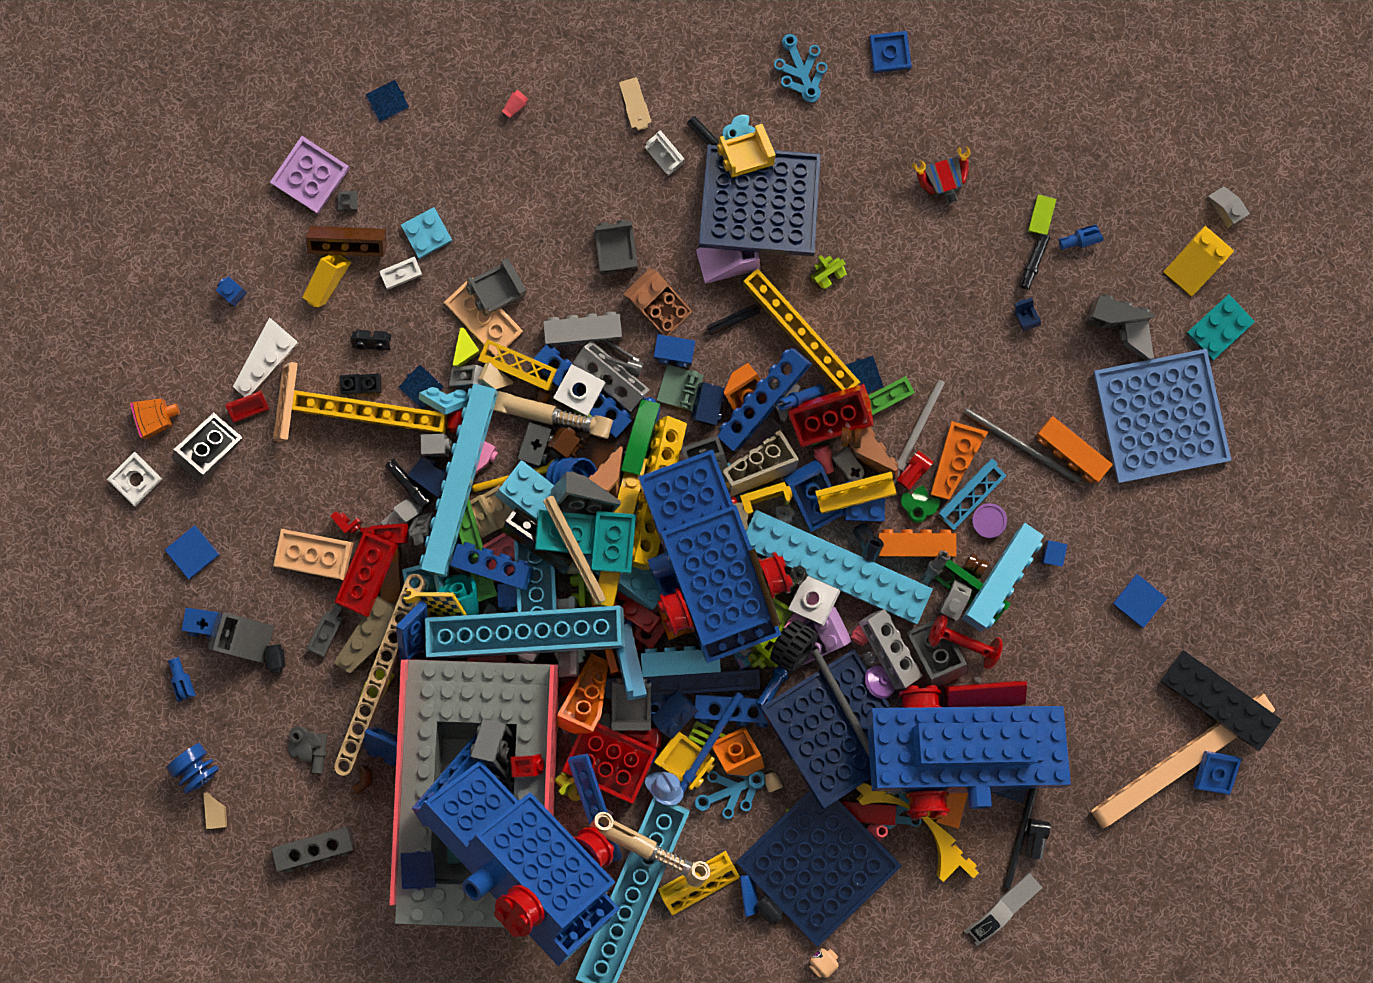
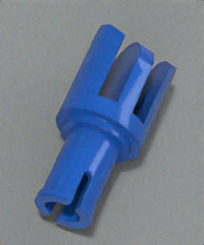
M1095 224L1078 229L1071 236L1059 238L1058 242L1061 250L1075 246L1080 248L1103 242L1104 238Z
M180 657L168 660L167 662L173 675L170 682L177 702L196 696L189 674L184 673Z

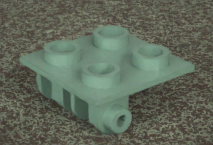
M667 365L657 401L692 411L698 383H702L704 375L694 370L689 371Z

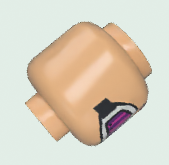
M821 948L810 958L811 965L809 968L819 978H828L838 968V962L836 961L838 956L831 949L827 951Z

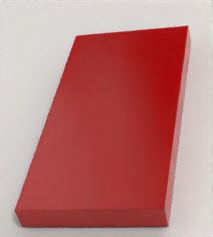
M364 531L334 603L369 617L398 545Z

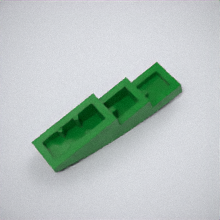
M641 399L624 457L622 472L641 476L660 408L659 403Z

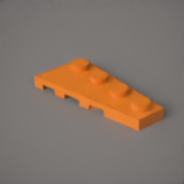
M951 421L930 495L950 500L988 431Z

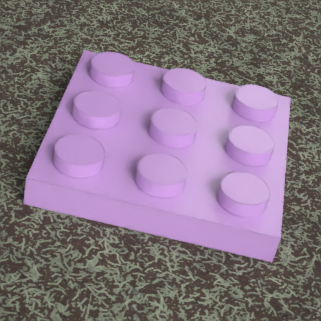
M301 136L270 183L316 214H319L350 167Z

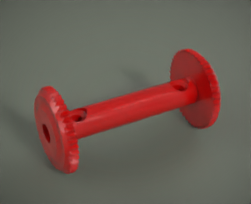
M942 614L937 617L929 633V643L931 646H936L941 638L985 656L983 663L985 669H991L996 665L1003 649L1001 638L996 637L990 645H987L946 628L947 615Z

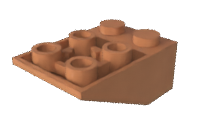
M651 268L623 294L665 336H669L693 312L661 275Z
M871 427L862 429L861 448H854L851 445L848 448L859 463L882 474L892 472L893 479L896 480L898 478L899 470L897 467L899 465L893 457H888L886 454L887 449L883 443L876 441V435Z
M620 446L615 452L611 453L609 459L599 466L594 475L589 477L591 481L615 498H618L622 480L623 447Z

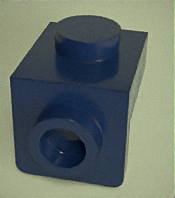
M1032 298L1022 299L1014 304V314L1023 331L1041 326V320L1034 308Z

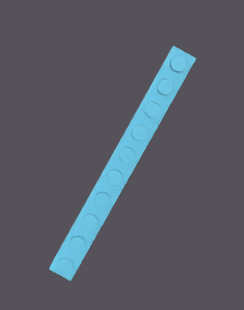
M473 383L472 389L469 388L467 400L469 401L467 407L464 406L462 411L463 422L457 428L456 436H458V440L452 446V461L448 462L446 467L447 479L442 482L441 491L443 493L441 499L438 498L435 507L437 514L431 520L430 528L432 532L426 538V553L420 559L421 570L424 572L447 577L498 395L497 390L494 388Z

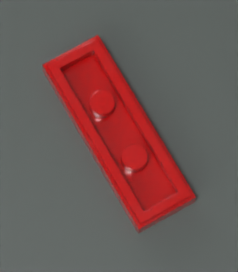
M841 801L861 823L896 825L897 805L877 803L862 805L860 802Z

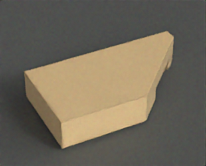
M485 363L478 379L487 387L494 389L513 384L510 378L491 363Z
M203 793L206 829L227 827L226 807L213 798L210 793Z

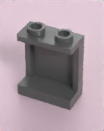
M619 220L617 224L609 225L608 222H603L595 226L601 275L638 270L632 222Z
M508 258L502 260L501 265L473 279L471 276L467 278L466 289L476 299L475 305L478 311H482L485 316L525 297L526 289Z
M622 677L612 681V730H651V681H647V678H643L647 697L627 701Z

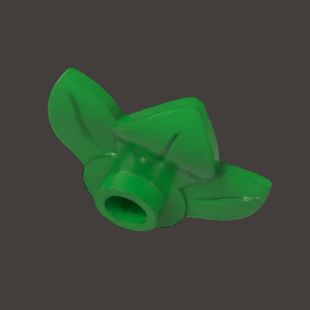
M922 485L915 489L912 495L903 493L901 504L908 511L907 515L910 521L920 523L925 520L926 516L932 515L937 511L940 499H929L928 492ZM915 510L920 511L919 517L914 516Z

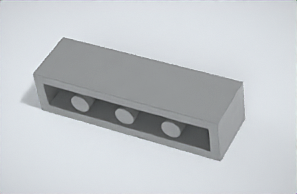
M606 312L604 316H597L595 313L586 314V317L578 318V315L567 316V319L559 320V317H550L548 321H544L545 344L548 347L590 343L591 341L622 340L620 314H616V312Z

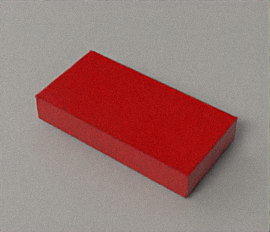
M262 390L225 405L233 423L269 410Z

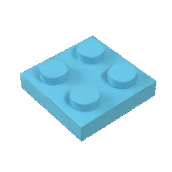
M434 207L401 224L419 259L452 242Z

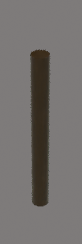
M755 548L748 550L747 552L773 627L779 626L781 623Z

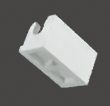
M661 130L646 142L645 149L668 176L685 164V159Z

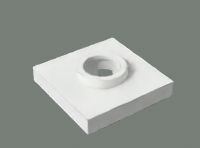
M571 364L554 399L588 416L606 382ZM583 383L586 386V393L583 396H575L572 392L574 384Z
M134 452L107 480L133 506H137L162 478ZM133 473H140L143 476V482L137 487L130 483V477Z
M805 575L788 610L824 626L840 590ZM812 592L818 593L820 598L819 602L815 605L807 604L808 597Z

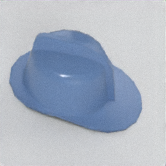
M654 772L646 777L645 785L657 802L671 806L678 804L682 800L683 790L676 775L668 772Z

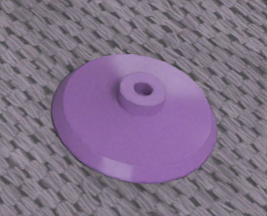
M992 503L983 504L978 507L972 519L977 533L987 538L999 536L1007 525V517L1004 510Z
M875 665L867 670L865 684L869 692L880 699L890 697L894 693L895 688L883 666Z

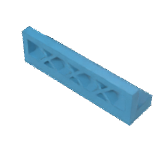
M990 459L937 514L953 531L1007 476L996 466L998 463L995 460ZM994 469L1000 477L996 481L988 482V473ZM978 484H985V493L983 495H974V488ZM964 498H972V506L969 509H961V501ZM952 511H959V520L952 524L946 517ZM961 511H966L965 514L961 517Z
M631 624L624 625L625 648L615 649L627 701L647 697Z

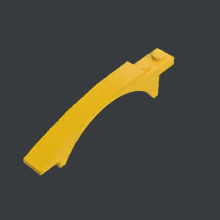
M646 458L644 460L641 476L645 473L647 462ZM624 472L617 498L621 501V505L614 513H635L638 497L642 491L637 479L639 475ZM600 572L598 584L606 599L599 604L594 602V605L603 607L614 606L621 573Z
M867 782L856 787L861 792L856 799L862 805L883 802L897 804L910 810L909 804L893 794H885V791H872L871 784ZM928 816L923 817L936 842L938 852L936 875L944 882L959 865L971 877L975 878L979 874L975 869L977 865L970 858L965 860L961 856L963 852L955 844L951 846L956 840Z

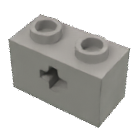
M445 434L421 435V454L426 458L449 457V452L452 450V441Z

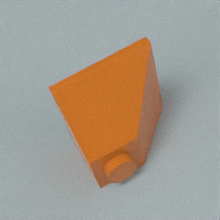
M749 363L731 374L724 390V395L733 411L742 407L745 397L749 393L753 394L757 389L755 387L756 384L760 381L758 374ZM764 393L759 398L761 404H764L767 400ZM750 408L747 411V415L752 413L754 410Z
M745 727L716 740L712 747L726 774L748 776L764 768L762 756Z

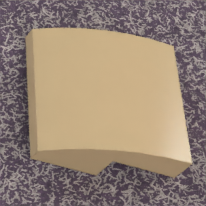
M501 485L470 500L482 538L503 528L506 519L514 511L494 495Z

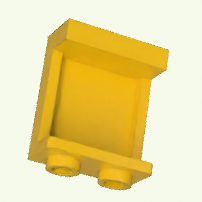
M763 124L756 125L755 132L726 141L723 136L719 137L717 151L720 156H723L724 168L726 171H729L731 177L775 164L776 155Z
M785 482L740 495V501L743 503L744 510L749 518L753 516L752 504L782 496L785 506L790 504L793 495L790 486L786 487Z
M679 731L668 742L654 762L669 773L676 775L682 782L684 773L690 769L702 748ZM709 753L696 772V778L688 785L690 790L694 787L697 789L704 780L701 778L705 772L709 773L715 766L713 762L715 758Z

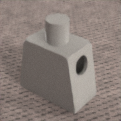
M954 580L938 612L958 621L970 598L972 587Z

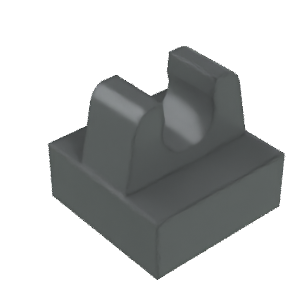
M338 191V210L358 211V192Z

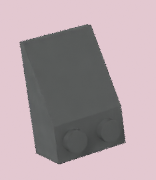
M213 413L174 448L172 459L201 483L217 468L240 442L242 437Z
M566 472L551 489V496H554L561 512L596 516L597 511L614 512L621 505L620 500L586 476L575 472Z
M933 620L907 631V636L929 685L939 687L967 675V664L955 643L941 638L936 646L930 645L929 633L935 621Z
M483 719L482 724L477 728L476 742L470 750L471 758L475 763L481 761L492 773L504 780H508L512 768L511 757L516 755V738L506 724Z

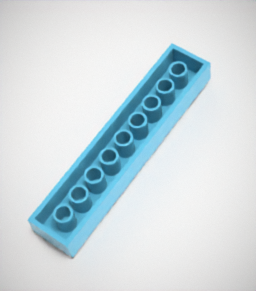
M521 460L494 495L513 510L517 507L537 521L538 510H547L543 500L551 496V489L554 485ZM584 555L589 567L592 568L593 556ZM632 566L631 574L621 573L618 591L648 610H653L658 604L657 601H660V592L651 570L644 571ZM593 571L600 576L601 571Z
M755 510L746 531L752 549L755 548L757 554L766 558L772 556V552H776L778 556H783L786 567L837 588L841 592L881 610L885 609L886 612L913 624H918L933 588L877 563L869 562L859 555L758 510Z
M621 606L425 618L426 657L431 660L625 648L624 612Z
M653 797L638 833L656 841V845L659 848L662 847V850L667 849L668 853L673 852L690 810L678 804L671 806L663 805ZM631 851L629 852L610 896L620 910L593 936L576 980L583 983H617L666 869V864L662 865V862H657L656 859L652 860L649 858L647 860Z

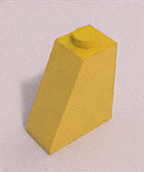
M328 255L321 258L302 298L307 300V303L313 307H320L326 304L350 266L351 261L341 255Z

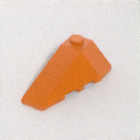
M591 653L557 714L556 726L573 734L593 733L602 714L608 671L607 660Z

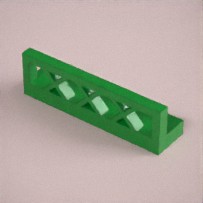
M948 560L942 569L946 568L951 572L952 580L944 581L939 575H936L934 578L949 590L951 585L948 583L954 582L955 576L960 578L958 581H964L968 586L976 590L971 591V593L979 592L983 585L982 582L951 560ZM971 595L967 602L969 605L972 603ZM1004 599V601L1002 602L1005 605L999 614L997 613L996 616L993 617L995 619L994 623L997 622L1002 613L1005 610H1007L1011 605V603H1009L1007 600Z

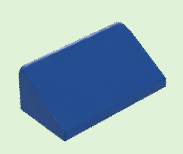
M743 874L740 876L744 913L746 916H751L758 913L755 904L758 902L756 883L748 874Z

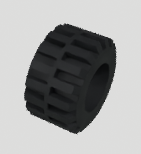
M794 620L782 631L781 636L776 640L771 651L770 660L787 672L793 673L801 667L813 650L817 641V632L801 621Z

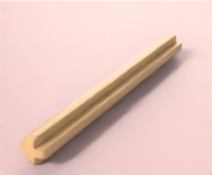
M554 496L545 498L543 503L596 604L603 602L606 598Z

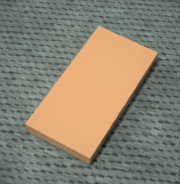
M467 281L444 302L483 345L489 339L508 347L523 333V330L502 308L486 316L482 311L479 312L475 305L476 299L466 289ZM490 345L488 350L494 356H498L497 348Z
M290 362L282 366L273 435L274 441L288 440L298 363Z
M281 529L273 566L344 580L349 567L353 543Z

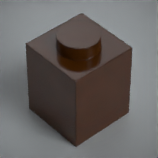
M560 427L547 447L559 456L568 458L580 439L575 436L577 433L570 427Z

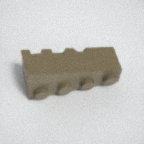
M779 430L773 437L763 441L759 447L749 451L745 457L738 459L724 469L722 476L730 497H733L795 472L799 459L781 430Z
M377 596L369 617L364 616L334 661V664L351 673L382 643L395 607ZM398 615V623L405 617V615Z

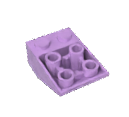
M711 248L696 249L705 284L754 272L757 268L760 270L758 252Z
M836 607L832 608L824 626L809 619L802 622L817 632V641L812 651L818 649L822 656L852 642ZM810 653L802 665L815 660L812 653Z

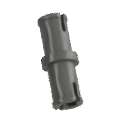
M941 550L936 558L929 562L928 568L920 576L923 584L930 585L936 575L943 571V566L950 560V555L946 551Z
M317 734L322 746L314 748V751H312L313 764L311 772L324 773L325 756L328 753L326 752L328 734Z

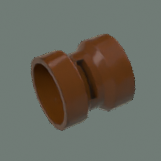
M842 427L841 447L851 445L854 448H861L862 429L850 430L849 428Z
M971 553L963 569L967 572H972L975 577L980 579L989 562L980 560L977 555Z

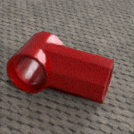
M919 450L897 479L899 484L908 490L913 487L920 476L924 475L933 464V461Z
M651 726V730H624V735L652 748H660L662 745V732L657 726Z

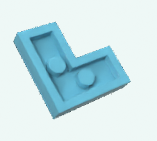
M434 387L419 392V400L445 415L464 406L466 407L469 401L467 400L466 391L461 389L447 395Z

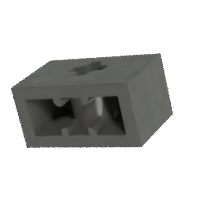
M529 422L518 460L541 467L542 463L546 464L549 454L546 453L547 445L554 436L552 434L553 431ZM539 441L542 447L535 450L532 444H536Z

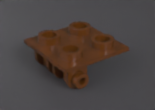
M582 429L577 434L580 441L568 457L589 459L598 470L599 466L606 461L616 446L607 439L590 435V432Z

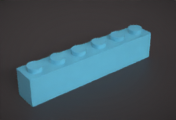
M1026 523L1018 528L965 612L962 620L980 632L986 628L990 629L995 622L994 615L996 613L999 614L1005 605L1002 602L1013 593L1014 588L1012 586L1023 577L1024 573H1022L1024 567L1027 568L1033 561L1032 554L1034 552L1037 553L1043 543L1040 541L1044 535Z

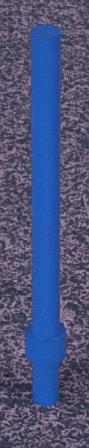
M738 692L735 694L692 766L684 773V779L680 784L683 793L690 782L692 783L696 778V772L742 700V694Z

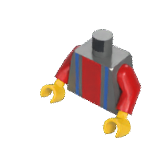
M967 146L964 154H961L960 147L957 149L961 158L956 156L928 166L919 160L921 163L919 168L913 163L912 168L917 171L916 175L920 187L929 194H933L935 198L945 196L947 205L958 202L955 192L961 190L966 183L969 171L968 157L970 150Z

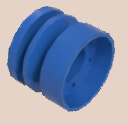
M561 457L551 462L547 470L546 479L555 485L566 472H575L589 478L597 472L595 464L589 459Z
M201 743L190 747L166 766V769L173 778L180 775L184 776L178 783L179 786L187 782L189 783L183 789L185 794L204 786L219 771L217 765L208 769L214 762L213 759L205 762L202 761L207 751Z

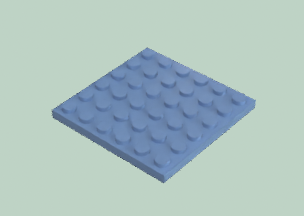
M1207 349L1093 371L1117 483L1231 461Z

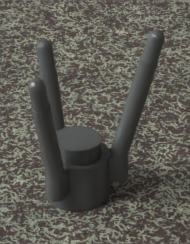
M606 340L605 343L631 360L625 363L608 356L605 357V360L624 366L633 376L639 377L643 367V363L639 362L640 358L631 355L616 344Z

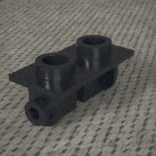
M357 329L350 336L353 348L359 350L375 349L377 351L391 350L389 343L391 341V334L387 331H374L373 337H370L371 331Z

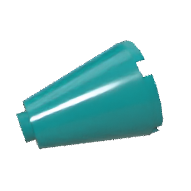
M459 574L444 581L445 585L442 588L440 586L438 592L454 593L467 615H479L477 585L473 577L469 578L465 574Z

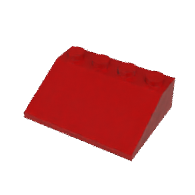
M598 723L593 733L578 734L568 759L572 756L588 754L599 788L633 804L657 749ZM567 759L562 772L573 776Z

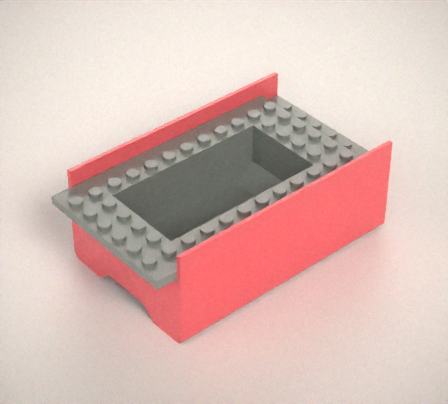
M507 655L467 657V661L401 660L390 905L396 904L395 924L504 927L494 916L496 899L488 892L480 900L473 901L464 892L463 881L470 877L472 873L463 863H447V846L429 827L422 825L412 807L473 738L483 719L507 725L516 738L515 756L541 754L544 761L542 774L528 777H512L515 778L514 797L519 801L531 792L554 817V780L556 779L558 731L556 723L560 681L559 664L508 663Z

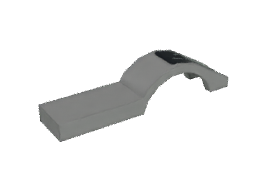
M1028 872L999 898L995 906L985 916L970 924L964 932L966 934L970 933L976 940L974 943L977 946L998 932L1016 911L1042 889V886Z

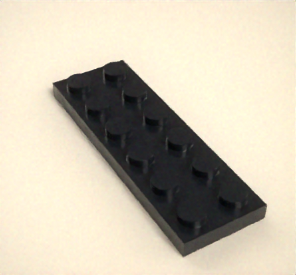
M1184 650L1160 680L1161 683L1258 752L1282 721L1277 715Z

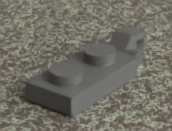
M433 512L414 518L408 530L410 539L414 540V545L422 544L424 537L430 532L431 520L435 517Z
M335 604L331 612L327 611L323 614L307 646V650L323 658L326 656L342 624L343 618L340 615L344 609L343 606Z

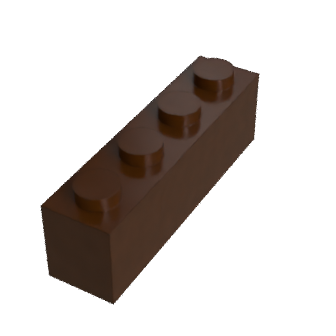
M310 226L306 236L307 253L316 255L384 257L387 247L386 229Z

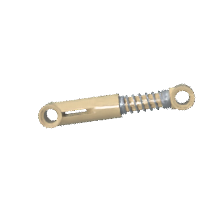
M497 391L498 395L493 411L550 425L558 423L559 425L573 426V428L578 427L579 430L583 429L590 432V435L603 439H608L613 423L612 419L597 415L593 418L589 416L586 418V415L582 417L581 414L578 416L576 413L562 412L557 406Z
M606 812L598 813L590 824V827L597 828L606 839L647 860L649 858L652 860L656 859L657 862H662V865L666 864V867H672L671 870L674 868L676 872L679 871L680 874L685 876L687 883L692 887L701 886L710 875V868L706 863L682 860L676 854L668 853L667 849L662 850V847L659 848L656 845V841L614 821L612 816Z

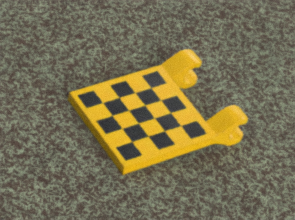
M406 589V594L410 596L404 597V601L408 604L418 600L427 603L428 618L467 615L454 593L416 592L413 589Z

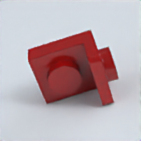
M335 511L330 516L345 534L350 532L354 534L361 528V519L356 518L349 524L348 522L351 520L344 512L340 514V512Z
M541 754L511 757L512 777H528L542 774L544 761Z

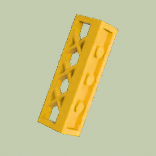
M489 339L486 340L478 359L479 361L491 363L497 369L547 391L552 390L554 385L552 381L557 369ZM490 345L497 348L498 356L492 357L486 354ZM509 353L513 354L516 363L511 365L506 363L503 356ZM531 362L534 370L530 372L524 371L521 363ZM545 368L551 371L548 381L540 378L539 370Z
M892 472L816 491L821 514L897 495Z
M726 851L705 862L710 868V875L701 886H690L685 876L682 875L658 888L663 902L672 916L740 878ZM732 870L733 874L723 877L724 874ZM711 881L715 882L714 885L706 887ZM694 891H698V893H697L696 895H694V896H689L690 893H692V892H694ZM676 901H681L680 904L676 905L675 907L671 906L672 903Z

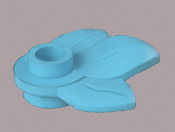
M748 115L736 116L731 124L724 127L722 136L725 141L755 132V128L748 125ZM730 130L734 132V137L730 136Z

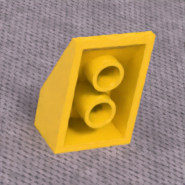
M1204 226L1163 273L1192 297L1228 259L1234 250L1209 228Z

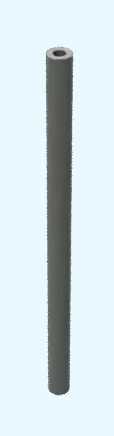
M966 408L963 412L965 416L1078 484L1081 480L1079 475L972 410Z
M818 649L812 651L811 653L869 756L867 736Z

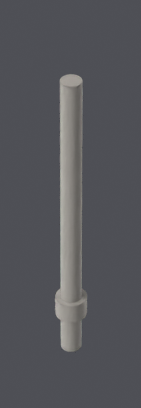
M938 379L899 460H896L899 465L897 467L899 470L898 477L901 471H904L907 465L906 461L945 384L940 379Z

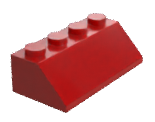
M864 384L803 402L800 406L791 407L788 411L801 447L841 436L842 427L855 430L856 428L864 429L873 426L871 402Z
M1027 681L944 686L945 707L1020 706L1026 704Z

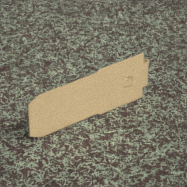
M637 77L621 81L619 84L631 127H636L638 131L648 128V123L652 121Z

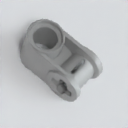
M844 447L832 456L833 462L848 481L853 482L863 479L864 470L848 447ZM852 470H854L855 472L859 471L858 478L856 476H851Z

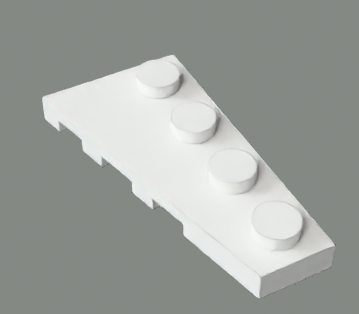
M269 317L233 387L244 397L255 393L299 343Z

